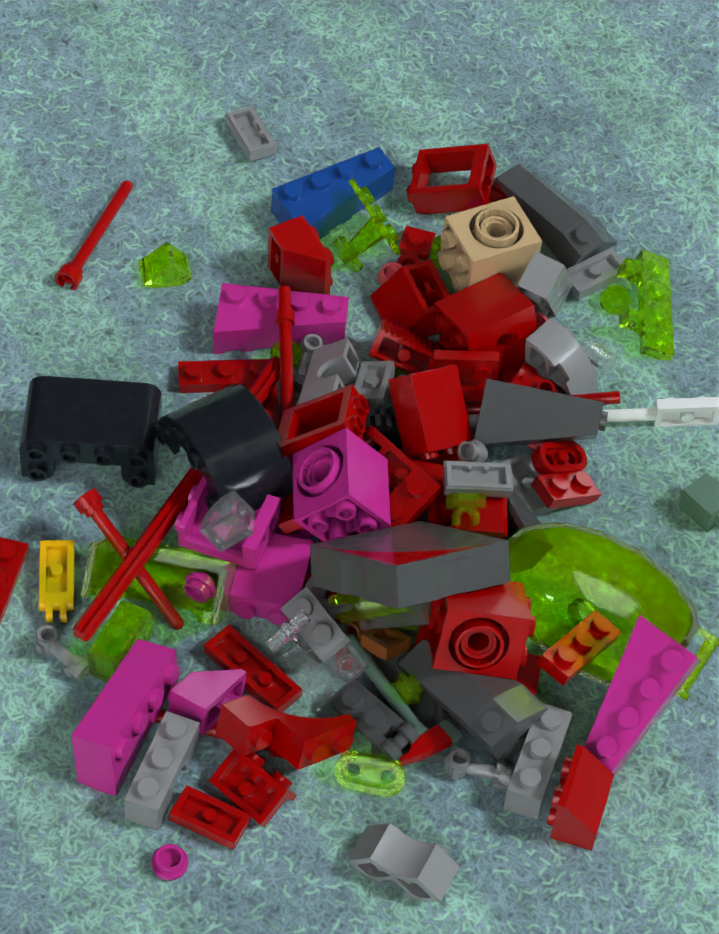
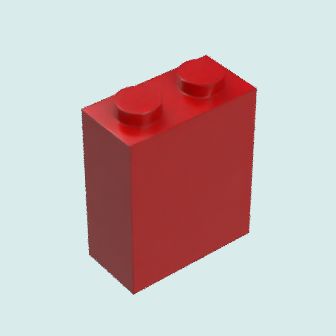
M457 365L388 379L402 447L407 457L418 455L419 460L423 461L439 457L438 450H441L442 456L457 453L458 446L462 442H471L473 440Z

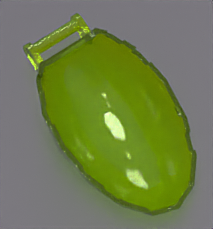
M557 521L524 526L508 539L510 581L524 584L526 596L531 598V615L536 618L534 634L532 637H529L533 642L547 651L592 612L597 610L622 633L611 646L578 674L609 687L639 615L686 649L695 635L699 634L705 638L695 654L700 663L676 693L678 697L686 701L689 699L691 687L717 646L719 647V637L700 625L696 607L674 575L642 549L599 529Z

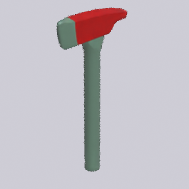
M348 635L351 641L346 644V647L395 713L413 726L420 735L411 744L410 751L400 757L401 765L426 759L452 746L462 738L460 731L448 720L441 721L431 729L423 725L367 650L360 645L356 635Z

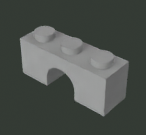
M535 251L518 283V287L534 304L535 312H540L547 317L548 313L557 316L574 283L571 277L566 276L567 269L564 264Z
M348 337L313 350L297 405L343 388L345 385L357 380L362 361Z
M545 703L543 704L548 710L529 728L507 788L503 809L538 820L556 762L559 761L569 733L573 715L572 712Z
M166 711L125 796V819L159 831L172 803L173 790L181 770L187 771L200 743V722Z

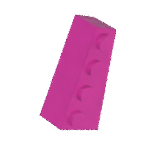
M222 283L213 332V354H224L225 351L237 350L248 352L261 348L279 349V327L275 324V311L278 309V289ZM291 291V308L295 311V324L292 326V346L300 345L301 339H304L308 334L320 336L323 341L322 345H328L345 339L349 297Z
M639 615L584 747L616 775L700 663L698 657Z
M141 639L136 640L71 735L78 782L113 796L118 795L171 687L179 679L180 666L177 665L175 649Z

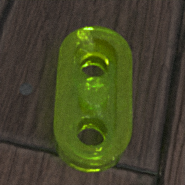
M359 751L343 753L338 758L334 768L335 778L341 786L385 797L398 794L403 789L406 781V770L398 760L392 761L388 757ZM355 763L359 766L360 771L351 773L347 765ZM386 770L392 771L395 778L388 781L383 777L382 773Z

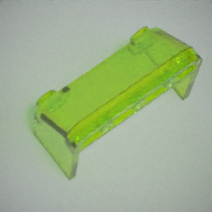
M105 536L90 542L80 597L89 598L97 595L122 561ZM122 536L130 548L137 541V539ZM159 544L144 567L173 607L191 611L192 614L197 615L196 621L200 623L218 625L222 622L228 610L229 593L237 564L197 551ZM190 572H204L214 580L217 589L214 598L208 599L206 603H199L191 599L183 589V586L186 584V576ZM134 578L120 598H131L153 603L136 578Z

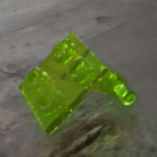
M352 178L348 182L371 218L349 243L344 236H338L343 245L339 243L337 238H335L333 244L339 251L341 261L348 264L352 271L358 272L354 264L358 266L360 271L363 269V263L359 260L358 255L384 238L395 255H398L401 251L394 242L399 239V236L390 222L385 226L383 225L388 220L378 204L371 206L375 199L366 185L360 188L354 178Z

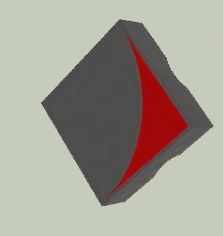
M416 521L310 545L312 586L341 594L357 596L367 601L396 609L510 582L508 540L424 521Z

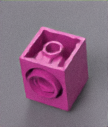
M344 428L292 454L294 521L325 542L377 531L391 526L388 459L349 429Z

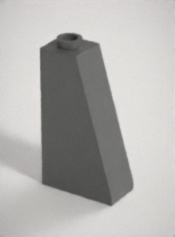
M486 379L474 440H478L486 448L595 439L598 435V430L605 431L608 412L602 411L604 402Z

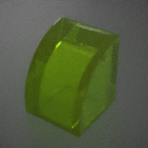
M168 242L139 261L142 282L146 287L154 289L181 286L192 279L188 255Z

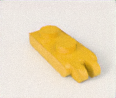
M74 540L40 541L39 611H46V623H53V611H60V623H67V611H74Z

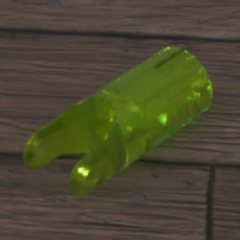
M341 593L333 594L328 598V603L332 606L346 603L357 607L353 610L340 612L335 617V621L339 624L411 611V606L396 609L370 602L357 596Z

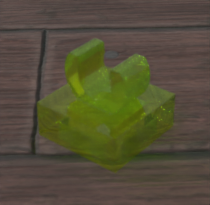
M451 493L446 495V509H456L452 514L454 526L460 525V516L463 512L471 516V526L479 524L480 515L477 510L486 508V494Z

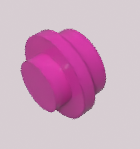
M190 572L186 576V584L183 586V589L194 601L206 603L208 599H213L217 594L215 582L208 574L204 572Z
M163 845L152 856V870L156 876L163 880L172 881L179 879L188 869V856L177 845Z

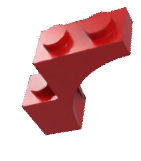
M248 694L221 705L215 733L242 756L270 746L299 770L350 750L357 721L349 714L330 718L295 716L270 708Z

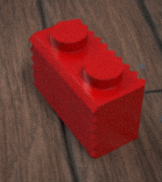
M385 318L381 320L374 335L368 356L380 361H394L395 368L413 374L433 369L434 350H440L439 342L434 343L433 339L423 338L421 334L417 335L416 332L411 333L410 329L405 330L404 326L399 328L398 324L393 325L392 321L387 322Z

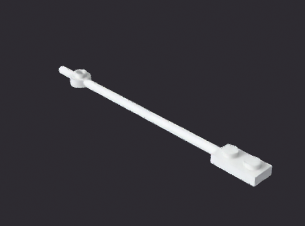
M669 397L656 399L654 408L606 409L602 411L608 412L607 422L653 421L654 427L718 425L719 397ZM479 414L468 415L470 428L477 427Z

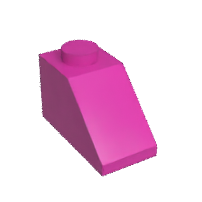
M242 669L191 672L181 682H176L171 687L168 694V700L170 701L169 712L200 722V734L204 735L218 722L223 703L244 696L247 672Z

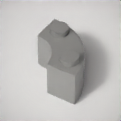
M549 318L526 339L525 362L537 369L536 372L540 377L550 380L559 392L566 395L598 392L597 370L574 338V334L569 327L560 325L552 318Z
M391 823L366 826L347 860L368 878L384 884L386 880H390L399 884L405 890L404 895L430 902L442 901L460 867L449 856L448 850L437 843H426L413 839L402 833L397 826Z

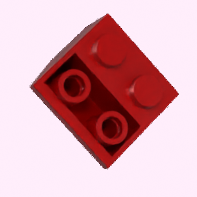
M303 215L269 227L268 268L280 287L289 286L291 291L330 295V286L333 285L331 268L334 265V258L328 247L324 248L320 242L316 228L313 225L310 226Z
M429 259L401 267L371 294L370 300L380 320L386 318L387 322L392 321L393 325L398 324L399 328L404 326L405 330L410 329L411 333L416 332L417 335L421 334L422 337H427L439 333L434 324V317H436L434 303L450 296L434 263Z
M443 479L437 481L442 487L443 492L428 506V523L499 539L508 537L506 497L444 495Z
M577 744L573 758L565 757L560 774L561 778L552 798L547 825L553 826L550 838L592 851L611 790L614 774L584 746Z

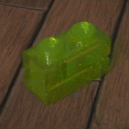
M121 600L87 652L89 673L98 679L108 682L136 640L141 639L149 642L153 636L152 613L142 607Z

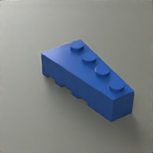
M380 147L273 188L271 212L279 223L303 215L308 224L316 228L321 240L332 229L341 223L344 224L361 209H366L392 191L395 167Z

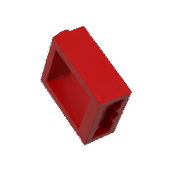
M489 143L419 150L417 160L412 165L413 177L411 185L407 186V199L409 203L413 204L416 213L462 212L488 204L497 167ZM471 170L468 184L428 187L431 173Z
M351 384L283 410L278 430L282 440L278 444L282 448V457H289L292 470V454L344 428L349 429L360 439L363 438L367 414L369 413V404L365 396L359 395L354 385Z

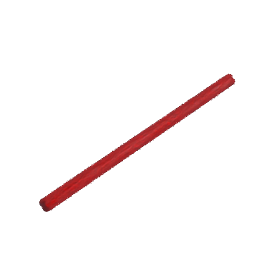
M277 356L269 360L248 389L261 404L280 379V359ZM191 466L73 626V635L76 638H80L84 642L92 638L175 524L179 512L184 511L188 506V496L191 488L194 485L198 486L203 477L200 470L195 471Z

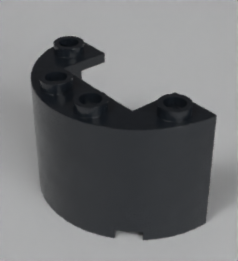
M231 384L162 416L158 421V426L154 427L156 437L162 445L166 444L174 455L180 452V447H183L192 468L195 471L200 470L207 480L208 496L205 497L206 505L213 515L217 514L225 525L260 509L268 494L282 498L293 493L292 466L288 456L282 457V448L278 444L282 439L270 416L258 399L240 384L237 386Z

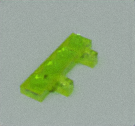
M642 249L636 256V260L626 257L620 266L617 267V278H626L629 282L636 284L638 290V311L628 306L619 316V327L636 332L640 336V354L662 361H670L674 357L669 259Z

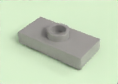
M253 106L225 114V122L249 162L277 154V145Z
M444 460L442 466L444 495L512 498L513 480L511 463Z

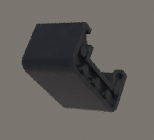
M38 376L33 378L29 383L19 447L22 476L34 481H43L54 475L55 461L67 464L88 463L100 466H121L122 479L135 488L155 485L160 442L156 437L154 427L158 426V421L162 417L161 390L153 384L142 382Z

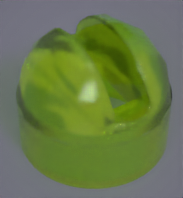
M578 597L573 600V603L568 604L567 615L571 622L577 626L592 612L597 610V607L589 600Z

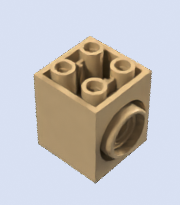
M513 196L445 216L444 229L441 231L442 242L440 252H438V262L440 267L446 270L451 277L455 292L461 291L499 272L515 287L519 288L518 283L535 251L539 253L541 251L542 240Z

